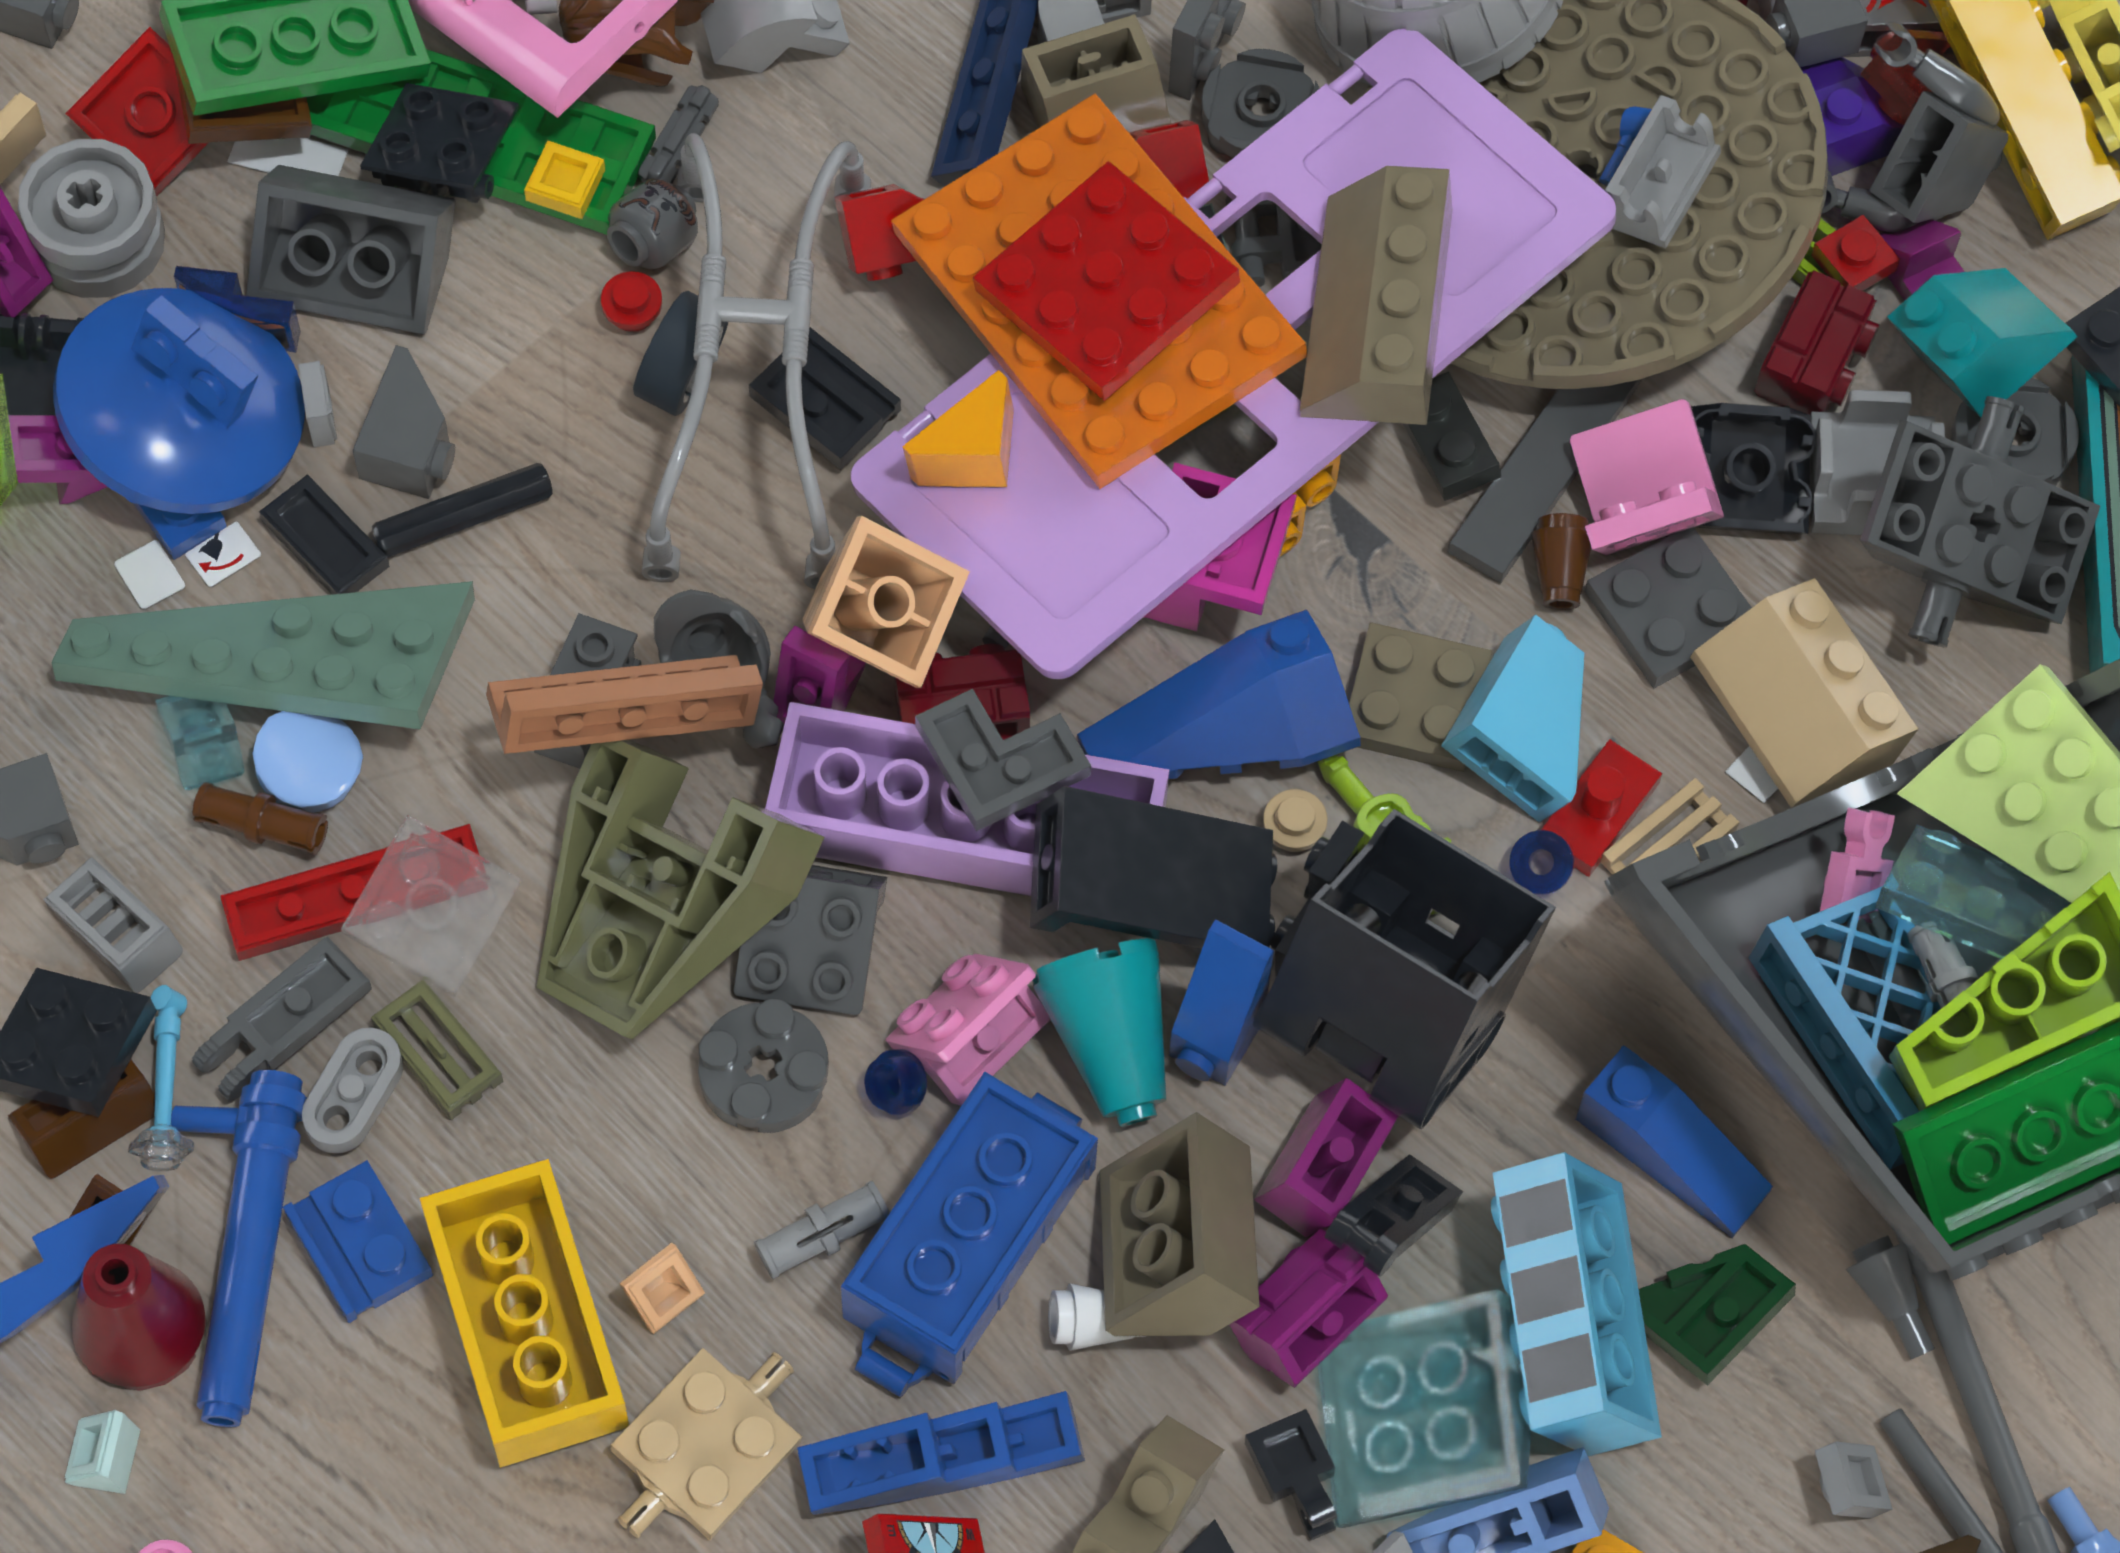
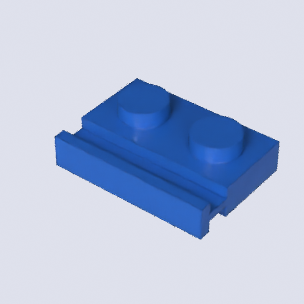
M368 1160L310 1191V1196L293 1205L290 1202L283 1206L288 1221L348 1323L356 1320L357 1315L373 1306L376 1309L433 1276L431 1266Z

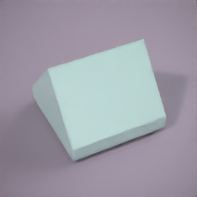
M117 1410L81 1418L78 1421L65 1474V1483L78 1487L125 1494L140 1429L124 1413Z

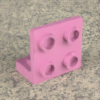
M1680 399L1571 436L1570 444L1594 523L1585 526L1592 550L1609 555L1724 517L1694 415L1688 401Z

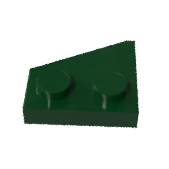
M1742 1244L1715 1254L1706 1263H1689L1667 1271V1279L1640 1288L1639 1296L1646 1336L1708 1386L1795 1296L1796 1284L1749 1246Z

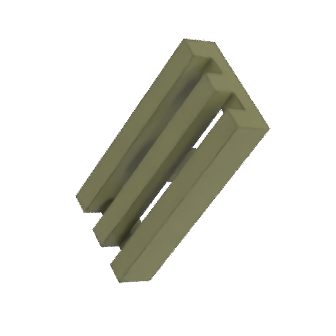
M424 979L371 1017L375 1028L385 1031L394 1038L400 1049L403 1063L450 1120L462 1113L461 1107L470 1102L473 1105L481 1099L482 1092L491 1086L494 1089L503 1082L502 1073ZM419 1001L424 1005L477 1069L478 1075L472 1079L467 1076L411 1008ZM398 1016L402 1019L459 1088L452 1094L393 1024L392 1021Z

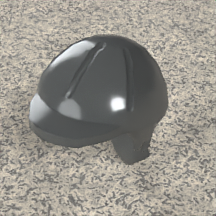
M690 589L668 598L659 607L654 616V640L658 647L660 663L737 655L740 666L757 664L763 687L755 722L752 726H744L743 738L753 748L778 745L779 736L783 732L785 723L777 718L778 706L767 696V691L764 689L771 656L770 644L764 628L748 610L728 598L719 597L713 593Z

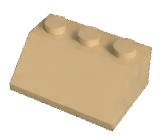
M1816 578L1764 598L1694 650L1690 657L1791 808L1893 765L1918 731V727Z

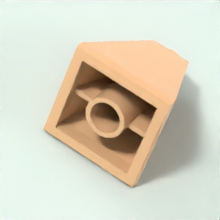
M857 516L823 571L802 620L808 634L915 688H921L970 571L864 516Z

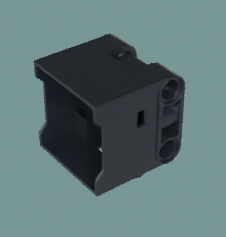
M1393 809L1380 823L1368 844L1330 885L1325 884L1311 899L1272 988L1255 1015L1253 1026L1302 1057L1306 1056L1316 1045V1050L1372 1084L1377 1079L1370 1094V1099L1421 1130L1428 1124L1492 1044L1505 1020V1011L1556 907ZM1432 910L1437 911L1459 925L1455 935L1428 920Z

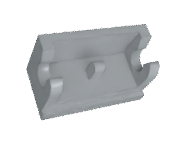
M1660 95L1605 191L1613 198L1616 205V221L1612 229L1666 248L1720 156L1721 147L1715 144L1713 126L1705 114L1700 113L1694 125H1689L1680 118L1679 113L1681 110L1676 100Z

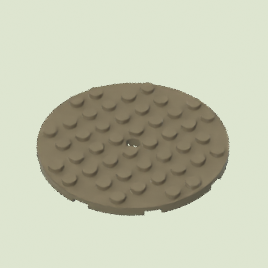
M1563 0L1561 9L1557 10L1558 16L1550 30L1540 42L1534 44L1535 47L1528 54L1506 70L1503 68L1499 74L1479 82L1480 85L1575 166L1585 164L1594 166L1597 169V178L1590 179L1603 190L1607 186L1600 183L1599 178L1617 148L1623 112L1627 108L1634 106L1652 109L1660 95L1676 100L1681 110L1679 113L1680 118L1689 125H1694L1700 113L1705 114L1712 123L1715 144L1720 145L1721 154L1666 248L1611 229L1604 237L1450 364L1479 376L1509 384L1536 388L1581 389L1640 380L1671 370L1698 358L1727 341L1752 322L1778 296L1806 255L1820 222L1826 199L1828 180L1826 131L1820 103L1807 73L1804 74L1796 60L1787 51L1782 37L1758 14L1737 0ZM1369 85L1363 93V95L1367 93L1371 88H1373V86Z

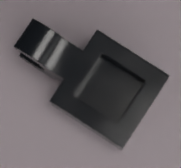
M1307 1409L1246 1434V1448L1272 1501L1275 1502L1292 1495L1301 1522L1311 1540L1335 1531L1336 1526L1333 1520L1337 1519V1514L1321 1484L1322 1481L1334 1476L1335 1465Z

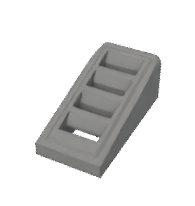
M93 857L88 859L43 899L47 906L136 993L148 986L176 961L183 952V948L170 928ZM101 886L104 891L80 913H77L74 909ZM117 904L120 905V907H118L95 929L92 927L101 918H103L110 910H112ZM135 922L138 923L114 946L111 945V943L115 939H117L123 932H125L132 924H134Z

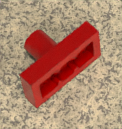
M1609 739L1577 781L1576 794L1572 801L1552 814L1540 830L1536 843L1590 877L1600 864L1603 853L1615 844L1657 788L1663 773Z

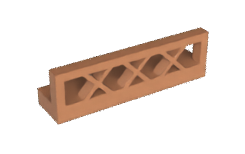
M737 655L488 682L486 696L504 754L752 726L755 722L763 682L757 664L740 666Z

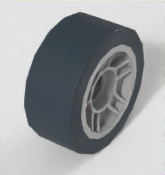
M690 291L682 292L664 316L642 359L633 386L635 396L674 416L681 414L688 406L697 366L693 353L698 295ZM721 322L719 348L729 322Z

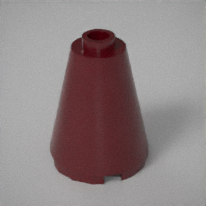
M111 1244L96 1251L84 1267L72 1315L71 1331L73 1344L82 1362L92 1375L100 1380L124 1386L125 1389L137 1391L166 1385L185 1372L196 1358L195 1353L201 1344L203 1335L205 1337L207 1327L203 1300L196 1286L177 1268L131 1245Z

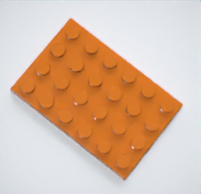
M1096 93L891 220L894 234L1099 489L1307 357L1305 341ZM1109 161L1239 269L1240 283L1104 401L976 292L972 277Z

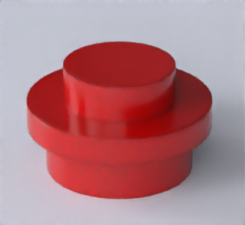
M629 271L617 274L603 287L601 293L602 311L608 321L622 330L631 332L643 330L661 312V289L653 278L644 273Z

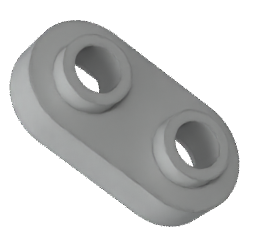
M362 1028L348 1034L338 1045L308 1095L302 1109V1121L306 1134L312 1144L320 1150L328 1153L348 1152L359 1146L368 1135L403 1072L400 1049L391 1035L377 1028ZM376 1060L382 1064L380 1070L373 1075H364L359 1072L360 1066L366 1061ZM335 1115H344L349 1118L348 1124L340 1130H331L326 1127V1124Z

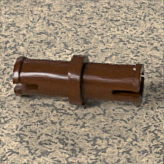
M204 782L199 788L193 804L192 814L195 816L193 819L195 822H205L244 833L246 841L257 844L270 840L306 850L307 853L316 855L322 848L327 834V815L315 814L276 803L275 796L259 792L253 797Z

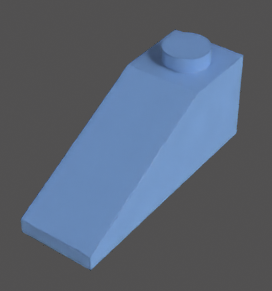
M1582 1447L1520 1468L1393 1531L1404 1533L1413 1553H1549L1600 1536L1609 1506L1585 1448Z

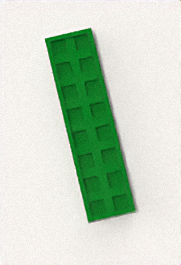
M428 49L426 51L431 62L428 77L307 97L312 123L310 135L366 154L406 83L516 102L519 104V109L485 170V174L494 177V189L491 196L606 235L609 228L608 214L611 207L632 190L638 178V170L656 139L655 125L578 99L557 118L496 72ZM547 141L604 159L605 172L583 219L534 204L525 199L524 189Z

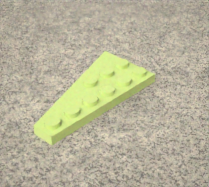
M2040 664L1897 793L1902 798L2071 903L2109 871L2120 891V752L2047 666Z

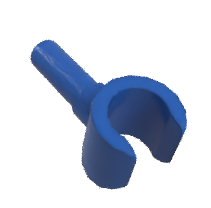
M1634 106L1627 108L1623 112L1620 122V139L1616 145V150L1599 178L1600 183L1605 186L1609 184L1652 109Z

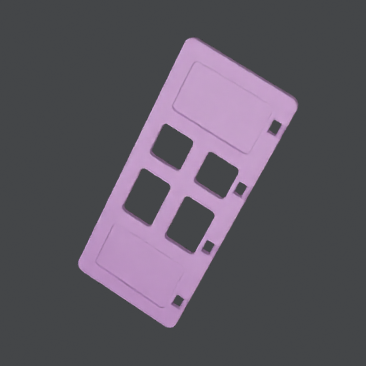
M1402 28L1384 36L1353 61L1354 65L1329 85L1325 84L1215 172L1209 182L1189 198L1184 197V199L1216 237L1259 202L1269 200L1276 203L1322 244L1328 196L1385 166L1449 169L1453 211L1433 369L1434 377L1611 231L1616 221V205L1613 198L1421 33ZM1363 77L1373 88L1351 105L1340 95ZM1223 191L1233 201L1209 219L1199 209ZM1321 250L1266 294L1294 330L1312 317ZM990 353L928 403L922 413L898 432L896 430L862 456L852 468L851 481L856 495L895 533L970 571L960 596L1043 676L1050 679H1065L1078 672L1379 422L1300 417L1301 401L1281 382L1273 378L1234 404L1277 444L1269 453L1215 497L1208 499L1200 497L1155 454L1099 489ZM1000 370L1007 377L1014 407L1007 487L918 486L910 478L902 446L996 371Z

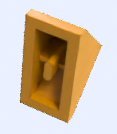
M1000 370L996 371L902 446L910 478L918 486L1007 487L1014 407L1007 377Z

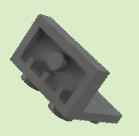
M812 865L798 897L740 946L734 993L741 997L759 1000L780 999L790 1005L858 1015L863 1009L876 916L884 903L888 877Z

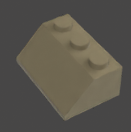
M1195 1112L1100 1170L1105 1331L1113 1336H1210L1259 1308L1249 1145Z

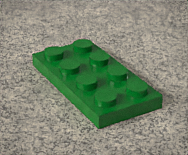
M408 0L161 1L159 16L194 116L428 77L431 62Z
M2120 1021L1892 1124L1919 1207L1949 1245L2120 1167Z

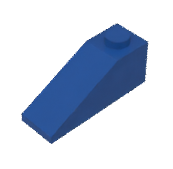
M1216 919L1208 931L1172 1028L1169 1056L1174 1058L1176 1065L1192 1078L1200 1081H1208L1211 1078L1226 1086L1259 1029L1253 1026V1021L1259 1007L1268 994L1274 950Z
M1625 1045L1621 1047L1584 1091L1575 1120L1729 1237L1733 1238L1771 1192L1773 1186L1677 1084Z

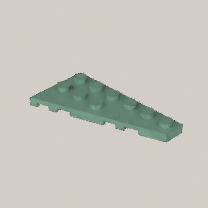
M473 581L73 619L51 663L56 681L421 729L475 601Z

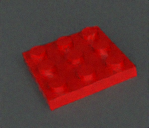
M1109 161L972 277L976 292L1104 401L1240 283L1239 269Z

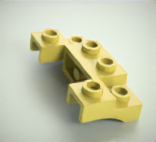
M2036 0L2041 10L2051 6L2069 44V48L2061 52L2069 64L2074 84L2086 79L2093 93L2084 98L2083 102L2091 108L2096 118L2094 120L2109 152L2111 153L2119 149L2120 6L2117 0Z

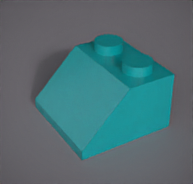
M2006 268L1933 275L1887 316L1917 357L1980 418L1984 411V402L1987 396L2007 400L2077 338V335L2067 324Z

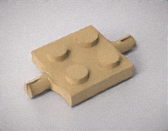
M702 1348L611 1444V1452L636 1474L644 1490L633 1504L617 1518L625 1529L630 1526L629 1533L639 1538L641 1533L665 1509L667 1512L685 1518L708 1540H711L798 1447L802 1436L775 1413L768 1399L784 1380L793 1374L794 1370L787 1361L781 1365L782 1357L773 1352L771 1357L749 1380H746L744 1377L728 1371L710 1353ZM640 1515V1517L631 1525V1523Z

